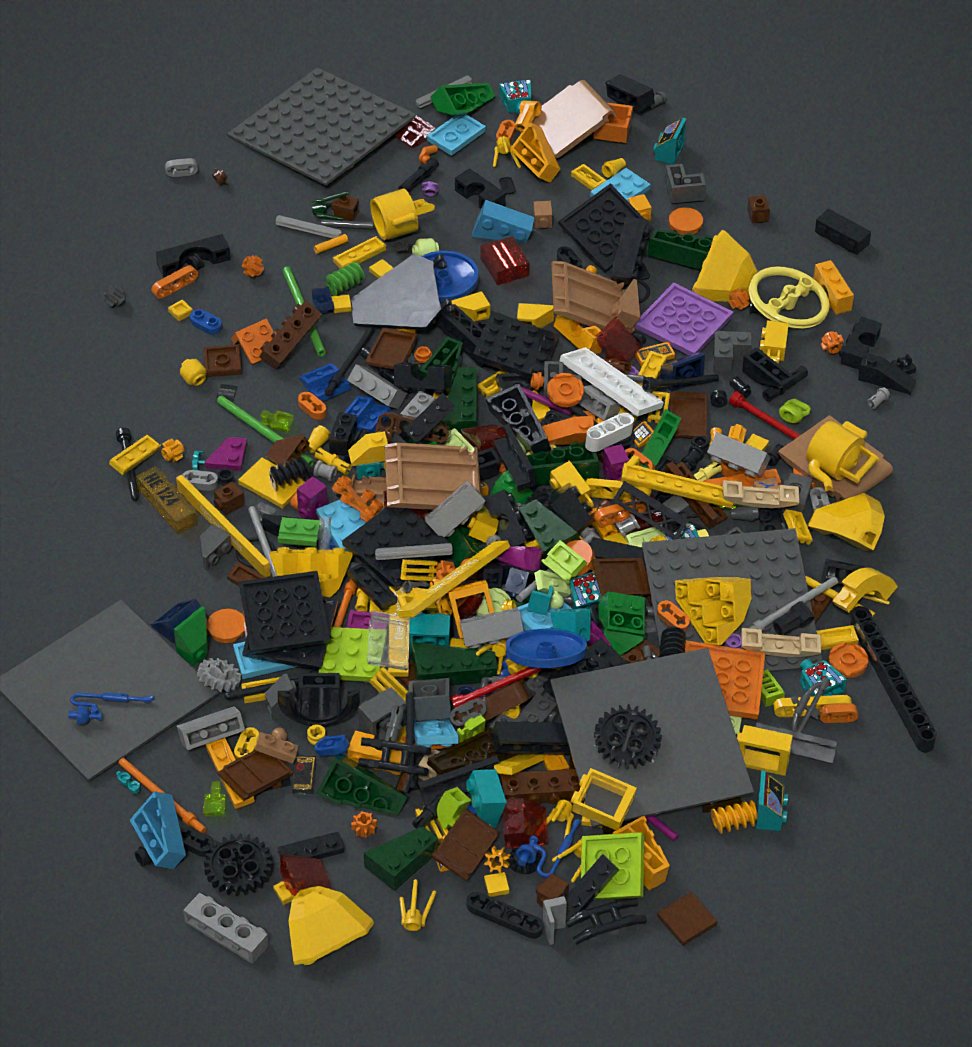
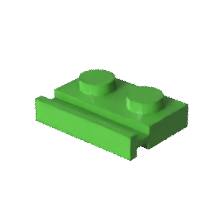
M282 517L278 543L317 546L321 526L320 520Z

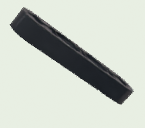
M472 892L467 896L466 906L469 912L528 938L535 939L542 935L543 922L540 918L480 892ZM476 901H480V903H476V905L472 904V902L475 903ZM496 907L499 908L501 912L497 915L491 914L489 910L491 908ZM511 916H518L520 921L512 923L508 919ZM534 925L537 926V928H534L533 930L530 929V927H533Z

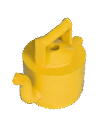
M404 188L374 197L370 201L373 223L382 240H391L416 232L418 230L417 216L433 211L435 208L433 204L426 202L424 199L412 201L408 191Z
M833 421L826 422L818 429L806 452V459L810 462L808 470L811 476L824 484L825 492L828 490L833 491V483L828 475L836 480H842L847 477L859 483L866 472L879 461L878 456L865 448L864 439L867 437V431L860 429L849 421H845L843 425ZM862 453L869 457L855 474L851 473L859 462Z

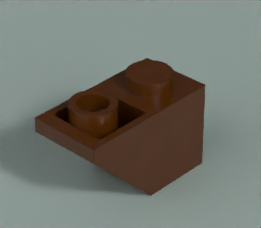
M302 434L277 440L265 456L275 465L280 463L283 465L285 461L290 463L291 459L297 460L298 457H301L307 451L310 443Z

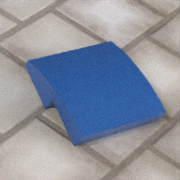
M332 363L300 376V380L308 392L315 395L321 401L351 389L350 383L342 378L341 384L338 388L334 389L330 396L324 393L331 377L339 371Z
M358 395L344 413L357 415L358 431L366 430L371 434L375 433L379 416L385 412H392V410L387 405L375 404L374 399L371 397ZM388 416L383 417V422L388 418Z

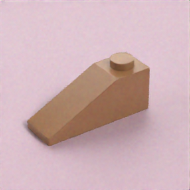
M633 279L616 304L611 308L612 322L621 326L627 325L629 329H632L640 319L636 279Z

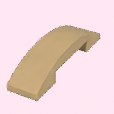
M723 480L722 482L723 498L739 505L757 508H782L799 505L798 486L779 485L778 489L742 486V482Z
M742 628L741 646L746 650L764 652L765 655L814 656L821 654V635L801 633L799 637L763 634L761 629Z

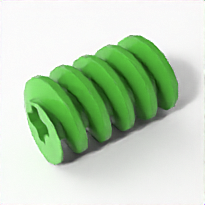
M352 262L350 265H346L344 268L326 276V286L329 287L330 293L333 296H337V292L343 293V289L349 290V286L352 288L355 284H360V279L365 280V275L360 265Z

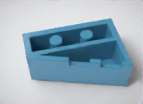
M485 200L475 221L472 237L526 243L532 232L534 217Z
M154 791L133 815L130 822L154 865L174 869L185 857L186 853L173 796Z

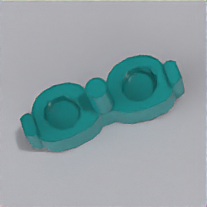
M194 451L192 460L193 470L200 471L198 470V464H205L204 460H200L204 451Z
M121 771L116 773L118 781L122 785L127 786L131 793L138 794L140 792V783L132 781L129 773H121Z

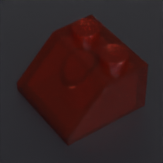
M524 798L506 799L507 803L503 810V835L506 849L517 848L520 844H529L531 836L538 838L537 844L539 846L548 845L546 808Z

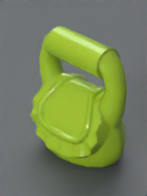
M790 399L780 407L779 415L786 422L796 424L800 423L803 417L810 414L811 408L797 399Z

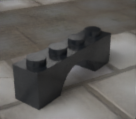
M223 234L157 251V266L163 278L180 270L187 263L186 258L194 253L198 254L202 260H207L212 264L229 261L230 250Z

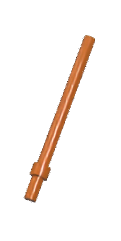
M351 578L345 585L344 596L333 627L342 626L351 597L356 592V583Z
M125 758L119 760L118 764L152 793L154 791L165 793ZM174 801L176 813L183 818L182 821L187 826H192L195 830L204 834L207 828L197 820V817L192 812H187Z

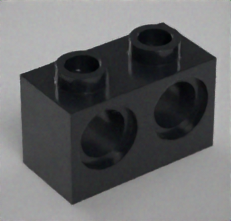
M339 412L329 436L330 454L340 456L347 454L350 444L355 439L358 431L357 415Z

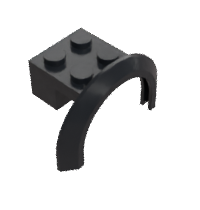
M299 673V712L291 704L290 691H277L278 705L281 711L291 720L307 726L321 725L326 727L340 723L351 717L358 709L360 703V690H347V704L340 711V673Z

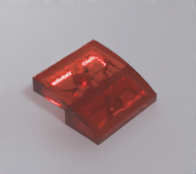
M416 115L413 120L394 133L393 136L409 147L414 148L427 141V135L436 128Z

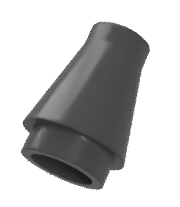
M744 505L731 508L732 520L754 522V520L759 519L758 508Z

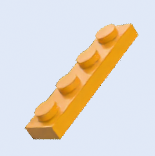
M226 738L205 744L217 772L222 770L225 765L236 760ZM221 779L235 809L255 802L254 796L243 801Z

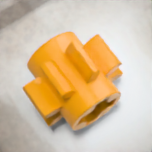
M168 439L162 443L164 448L161 449V454L165 460L177 462L183 458L181 453L184 452V447L179 440Z
M493 846L492 853H485L488 860L485 861L484 865H489L491 868L490 872L498 870L501 873L503 871L502 866L509 867L510 864L506 860L511 855H506L504 847L501 850H497ZM496 856L500 858L499 863L495 862Z

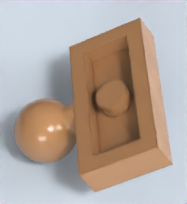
M278 727L272 731L271 735L260 732L254 750L293 764L298 745L286 741L288 736L286 730Z

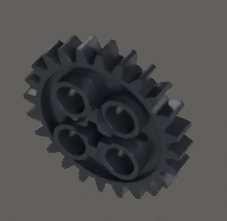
M630 704L627 705L626 709L619 705L618 711L612 707L611 714L605 711L604 718L599 717V724L595 725L596 731L594 732V738H596L595 746H599L598 753L604 752L603 759L610 758L609 764L616 761L618 768L621 764H625V768L628 769L629 764H632L634 769H636L638 762L644 766L645 759L651 762L652 755H657V749H660L662 735H659L661 728L657 727V720L651 721L652 714L645 715L646 709L639 712L638 706L631 710ZM630 722H634L626 750L622 752ZM617 723H622L625 726L620 727L617 725ZM637 729H642L645 732H638ZM611 741H617L619 744H612ZM634 746L639 748V750H632L630 747Z
M239 833L238 838L231 834L230 840L222 837L223 843L216 841V848L209 847L210 853L205 854L204 871L205 875H207V881L212 882L213 888L218 886L220 893L224 889H226L227 895L232 891H235V896H238L239 891L247 895V890L249 889L254 893V887L262 888V882L267 883L268 876L272 875V854H270L269 847L265 848L264 841L258 844V837L250 840V834L246 838H242L241 833ZM235 850L238 852L243 879L239 877L237 862L235 861Z

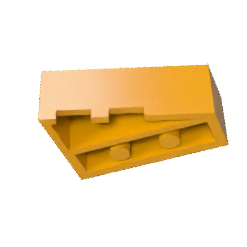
M529 122L510 150L537 177L551 183L560 171V167L542 128Z
M642 816L619 828L612 834L639 832L644 834V886L651 890L665 882L670 865L660 845L657 846L654 840V833L652 830H649L646 824V817Z

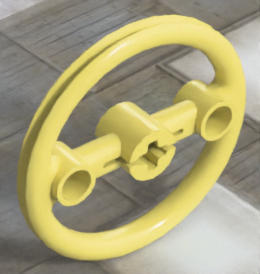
M778 266L765 268L753 276L749 285L750 299L757 310L771 321L789 323L788 327L803 329L816 326L826 318L829 312V298L824 288L812 277L801 271ZM769 276H787L799 280L796 286L786 285L778 299H770L768 304L763 303L757 292L759 282ZM810 291H814L820 299L821 310L813 318L801 320L780 315V311L783 308L786 310L794 309L800 296H808Z

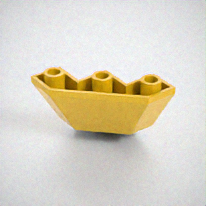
M722 230L718 235L714 236L711 248L702 264L699 277L692 289V292L711 301L729 302V299H731L729 295L738 288H741L743 291L747 289L749 292L750 282L757 273L750 254L726 231Z
M862 493L815 509L808 527L822 535L833 534L862 551H873L881 535L885 515L880 501Z
M278 547L277 551L270 552V558L277 576L317 571L321 593L325 597H331L339 590L353 555L352 552L345 551V548L341 547L333 548V550H317L315 547H307L305 550Z
M708 577L675 580L676 601L684 613L688 615L690 622L704 643L722 645L742 624L752 599L751 579Z
M321 886L300 890L292 899L289 915L294 964L310 965L317 959L340 949L347 943L367 935L374 925L373 919L341 892Z

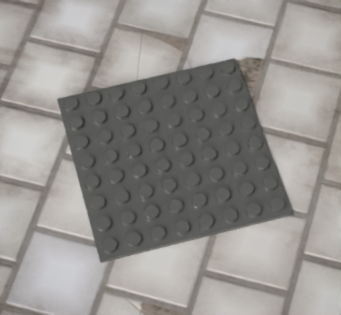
M317 67L228 132L227 136L327 186L413 120L416 114Z
M796 528L642 542L659 648L662 631L669 626L657 616L658 604L661 601L668 600L682 610L676 601L675 580L708 577L751 579L752 599L744 621L733 632L740 635L742 628L751 627L753 622L766 618L808 592ZM809 600L805 604L812 612L811 602ZM668 608L666 610L662 609V612H669ZM677 620V624H678V625H679V624H683V625H684V621L682 620L681 622H679V621ZM814 620L805 627L799 626L785 636L799 637L801 633L817 634ZM690 622L688 630L685 631L686 641L704 643ZM773 623L766 626L765 630L762 631L763 634L779 635L775 631ZM821 654L804 657L765 655L764 670L768 669L769 672L802 669L800 664L805 659H810L813 664L822 661Z
M122 600L114 603L0 676V693L88 782L119 762L121 758H125L219 695L217 690H211V686H204L205 682L199 681L198 672ZM76 693H125L132 697H155L150 703L131 700L128 702L103 701L102 698L76 697L74 699L76 702H87L97 705L99 713H103L102 721L89 719L86 724L77 725V719H68L69 710L78 711L79 706L73 705L70 702L71 696Z
M708 648L550 679L579 783L583 774L587 775L590 768L637 788L635 798L624 821L754 794ZM630 704L631 710L638 706L639 712L646 709L645 715L652 714L651 721H658L657 727L661 728L659 735H662L660 749H657V755H652L651 762L645 759L644 766L638 762L636 769H634L632 764H629L628 769L625 768V764H621L618 768L616 761L609 764L610 758L603 759L604 752H597L599 746H595V725L599 724V717L604 718L605 711L611 714L612 707L618 711L619 705L626 709L627 705ZM630 722L622 752L626 750L634 722ZM617 723V725L620 727L625 726L622 723ZM637 729L638 732H645L642 729ZM611 741L612 744H619L617 741ZM630 747L632 750H639L637 747ZM591 784L584 801L585 805L614 817L623 797L595 784ZM590 819L592 828L603 826L602 824Z

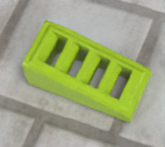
M767 669L763 671V677L766 678H763L762 683L767 681L769 683L762 684L761 700L765 707L771 706L776 700L785 697L783 689Z

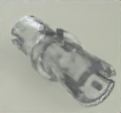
M319 517L318 550H330V540L333 536L331 535L332 517Z

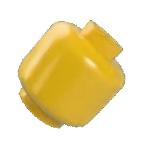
M187 359L181 364L180 375L188 385L198 386L206 380L207 371L199 360Z

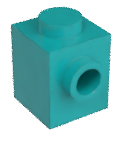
M383 461L356 465L358 479H362L363 475L367 478L369 476L380 477Z

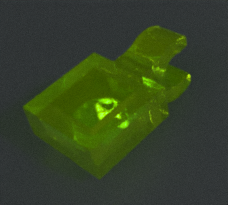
M263 410L260 415L262 417L260 421L265 426L270 424V428L287 433L294 421L293 414L278 410L275 414Z
M212 781L211 794L204 795L203 815L225 816L226 794H221L220 781Z

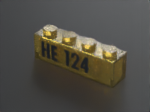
M154 466L136 476L137 489L177 535L197 525L196 516L198 514L196 509L187 503L183 494L180 495L175 485L167 480L166 475L162 471L160 472Z

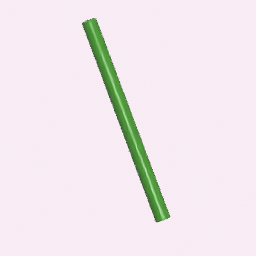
M284 267L282 271L296 305L298 303L302 305L304 298L290 267ZM314 325L308 333L317 355L321 357L326 354V350Z
M223 395L218 397L217 403L273 443L284 439ZM305 453L301 455L306 460L309 468H311L315 460Z

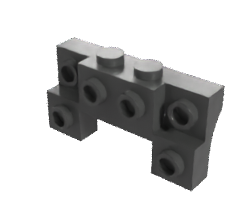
M537 675L535 678H529L526 684L532 694L531 701L515 720L501 713L490 725V728L493 730L496 721L555 722L559 714L556 700L543 688L544 682L548 679Z

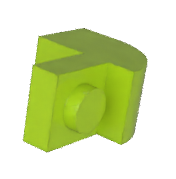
M458 787L445 791L437 806L438 820L445 830L454 825L465 808L467 809L471 802V799Z

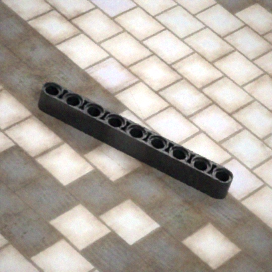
M864 606L855 607L852 612L850 625L854 626L861 647L868 654V659L915 746L921 752H931L934 749L937 735L933 724L871 612Z

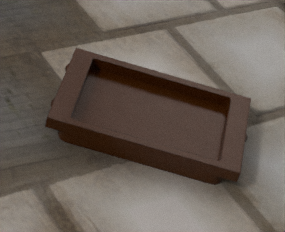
M383 327L365 364L394 370V364L407 361L416 343L418 334Z
M671 392L670 412L682 418L673 437L694 438L696 436H704L707 438V393Z
M642 558L591 560L601 597L608 591L633 596L642 595V597L650 595L647 573Z
M254 750L225 765L222 770L218 771L217 775L245 801L292 776L294 771L283 760Z
M465 808L431 857L461 879L467 881L500 832Z

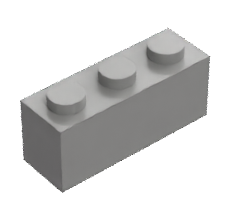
M357 364L347 379L355 386L392 408L399 409L407 395L405 391L394 386L370 369Z
M717 432L707 451L711 457L710 460L719 464L721 462L726 463L728 468L738 471V469L743 470L745 475L755 478V476L761 478L770 460L768 453Z
M467 480L428 514L425 520L438 536L449 537L455 531V527L459 524H464L469 519L471 513L479 511L484 506L485 499L474 485Z
M518 607L459 620L464 645L466 647L469 646V648L480 647L481 643L489 642V644L501 642L500 639H509L511 636L524 631Z
M235 706L177 725L181 743L187 750L245 731L241 713Z

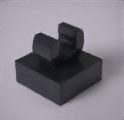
M908 354L902 358L898 357L897 360L891 362L908 375L916 373L917 367L912 363V358Z

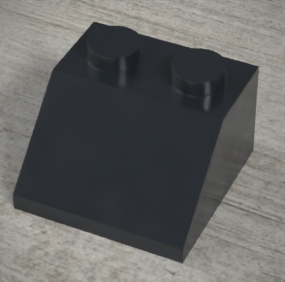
M569 482L551 494L550 505L561 520L578 532L591 519L592 508L587 501L583 502L580 497L582 494L577 486H572Z

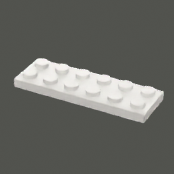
M586 347L562 354L560 357V362H563L567 368L581 375V378L586 379L592 386L603 391L606 396L611 397L619 405L627 408L633 415L640 416L661 409L664 402L650 392H645L642 386Z

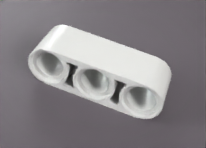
M620 413L589 428L586 435V449L591 452H597L629 437L634 423L633 416L629 413Z

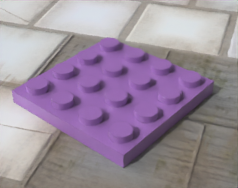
M673 283L640 316V319L634 326L635 329L663 343L668 342L671 347L691 355L699 353L714 338L715 331H720L733 318L734 312Z

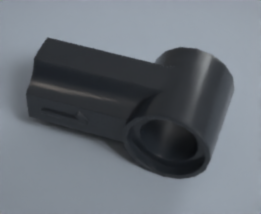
M799 601L790 608L789 612L775 619L773 625L779 635H786L799 626L805 627L809 625L815 616L803 601Z

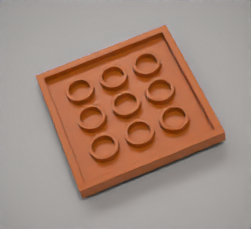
M686 641L685 652L708 648L729 715L758 720L765 653Z

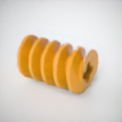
M750 800L749 804L742 802L741 806L736 803L733 805V808L727 805L725 810L723 807H718L717 811L711 809V819L715 829H718L719 833L723 834L724 827L728 832H731V826H734L735 830L738 831L739 824H742L743 828L747 829V822H750L751 826L755 827L757 810L755 803Z

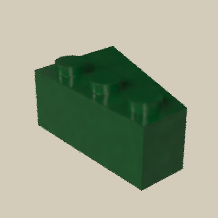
M447 336L419 370L420 375L423 378L427 376V366L450 365L452 366L453 384L458 367L461 366L463 359V342ZM451 388L445 389V392L442 393L448 396Z
M422 826L364 852V867L395 891L432 859L431 856L438 848V837Z

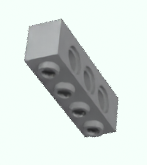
M198 893L183 910L185 923L252 964L269 946L268 934L264 929L253 926L246 918L235 915L228 907H222L217 904L210 896Z

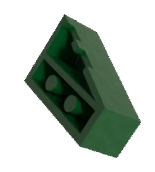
M535 499L519 508L524 521L545 557L548 556L549 551L560 540L565 544L574 540H581L578 532Z

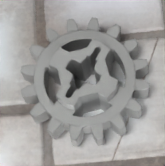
M209 658V661L204 659L198 668L197 676L200 677L199 681L205 682L204 686H211V690L215 689L222 692V689H224L226 692H229L231 689L234 691L239 686L241 674L238 673L239 669L233 668L234 664H227V660L223 661L217 658L214 661L212 658Z

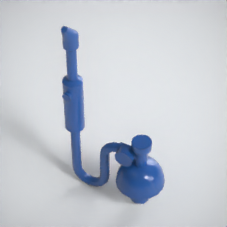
M76 693L71 696L70 702L73 705L79 706L78 711L69 710L68 719H77V725H84L89 719L102 721L103 713H99L97 705L94 703L74 701L76 697L102 698L103 701L128 702L129 700L143 701L144 703H150L155 697H132L125 693Z
M579 820L574 821L569 835L565 836L557 852V856L569 849L573 841V835L580 825ZM531 836L529 844L521 845L516 851V855L519 858L518 864L525 866L526 863H533L536 860V853L540 851L542 858L537 865V872L540 876L548 878L551 873H555L561 859L557 857L550 873H543L541 867L547 854L537 844L538 838Z

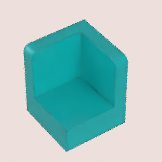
M549 586L547 594L533 590L530 595L527 611L546 615L554 586Z

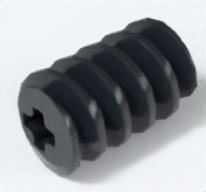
M302 456L298 457L297 460L291 459L290 463L285 461L283 465L280 463L276 467L270 466L269 478L274 490H277V484L283 488L284 481L288 485H291V479L298 483V477L304 481L305 474L311 478L309 465Z
M670 626L662 631L659 657L685 652L686 633L684 630L676 626Z

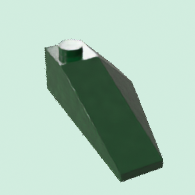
M459 524L454 528L455 531L447 537L448 541L452 544L453 551L450 556L455 564V568H458L463 560L472 558L483 550L481 547L482 542L469 536V527L466 524ZM496 559L491 561L492 563H498Z
M338 754L333 759L316 792L335 804H345L393 815H399L408 796L366 768L358 766L357 762L342 754Z

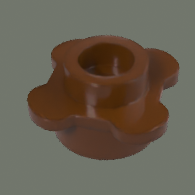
M215 167L214 170L216 172L212 174L213 178L219 185L223 183L227 185V175L223 170L218 171Z

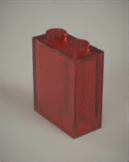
M513 236L480 245V259L497 285L529 276L530 262Z

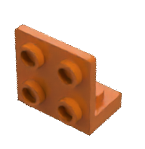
M266 318L235 332L231 340L234 345L240 343L250 364L253 365L262 361L259 357L262 352L260 348L266 341L270 342L273 339L271 335L274 331Z

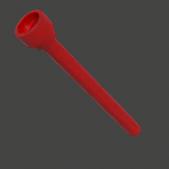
M735 391L730 397L729 404L735 408L742 407L792 439L800 436L797 432L745 401L744 395L738 391Z
M527 667L464 696L456 694L450 697L454 708L470 700L480 698L541 671L543 668Z

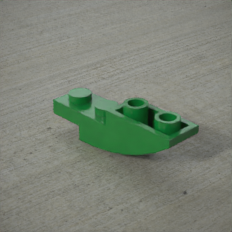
M667 409L663 412L641 454L653 462L655 467L682 419ZM640 464L641 467L649 469L648 465Z

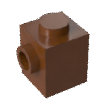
M346 195L334 200L332 203L334 216L343 217L346 221H354L359 213V198Z
M766 196L748 197L747 211L751 223L769 222L770 208Z
M233 481L214 491V505L217 510H221L225 515L245 505L244 492Z
M551 873L545 882H541L536 889L537 904L543 908V901L565 897L569 893V883Z

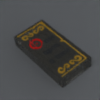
M296 756L292 793L313 794L316 756Z

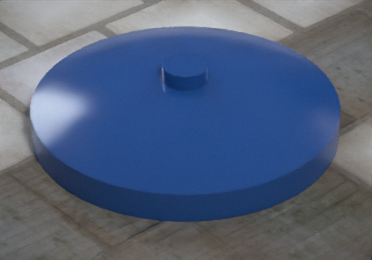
M435 251L421 256L433 261L436 256L444 255L447 268H434L440 303L448 298L455 300L468 296L476 288L479 281L478 268L475 262L468 256L454 251Z
M561 629L527 630L511 636L506 641L507 657L515 663L529 667L555 668L567 666L582 660L587 654V642L582 636Z

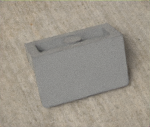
M564 896L543 901V928L549 945L554 944V930L566 927L567 903Z

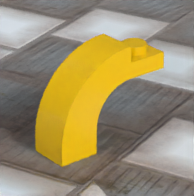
M861 568L849 574L842 581L845 587L834 598L833 603L837 607L850 612L866 593L874 591L875 596L886 601L898 586L891 577L873 568Z

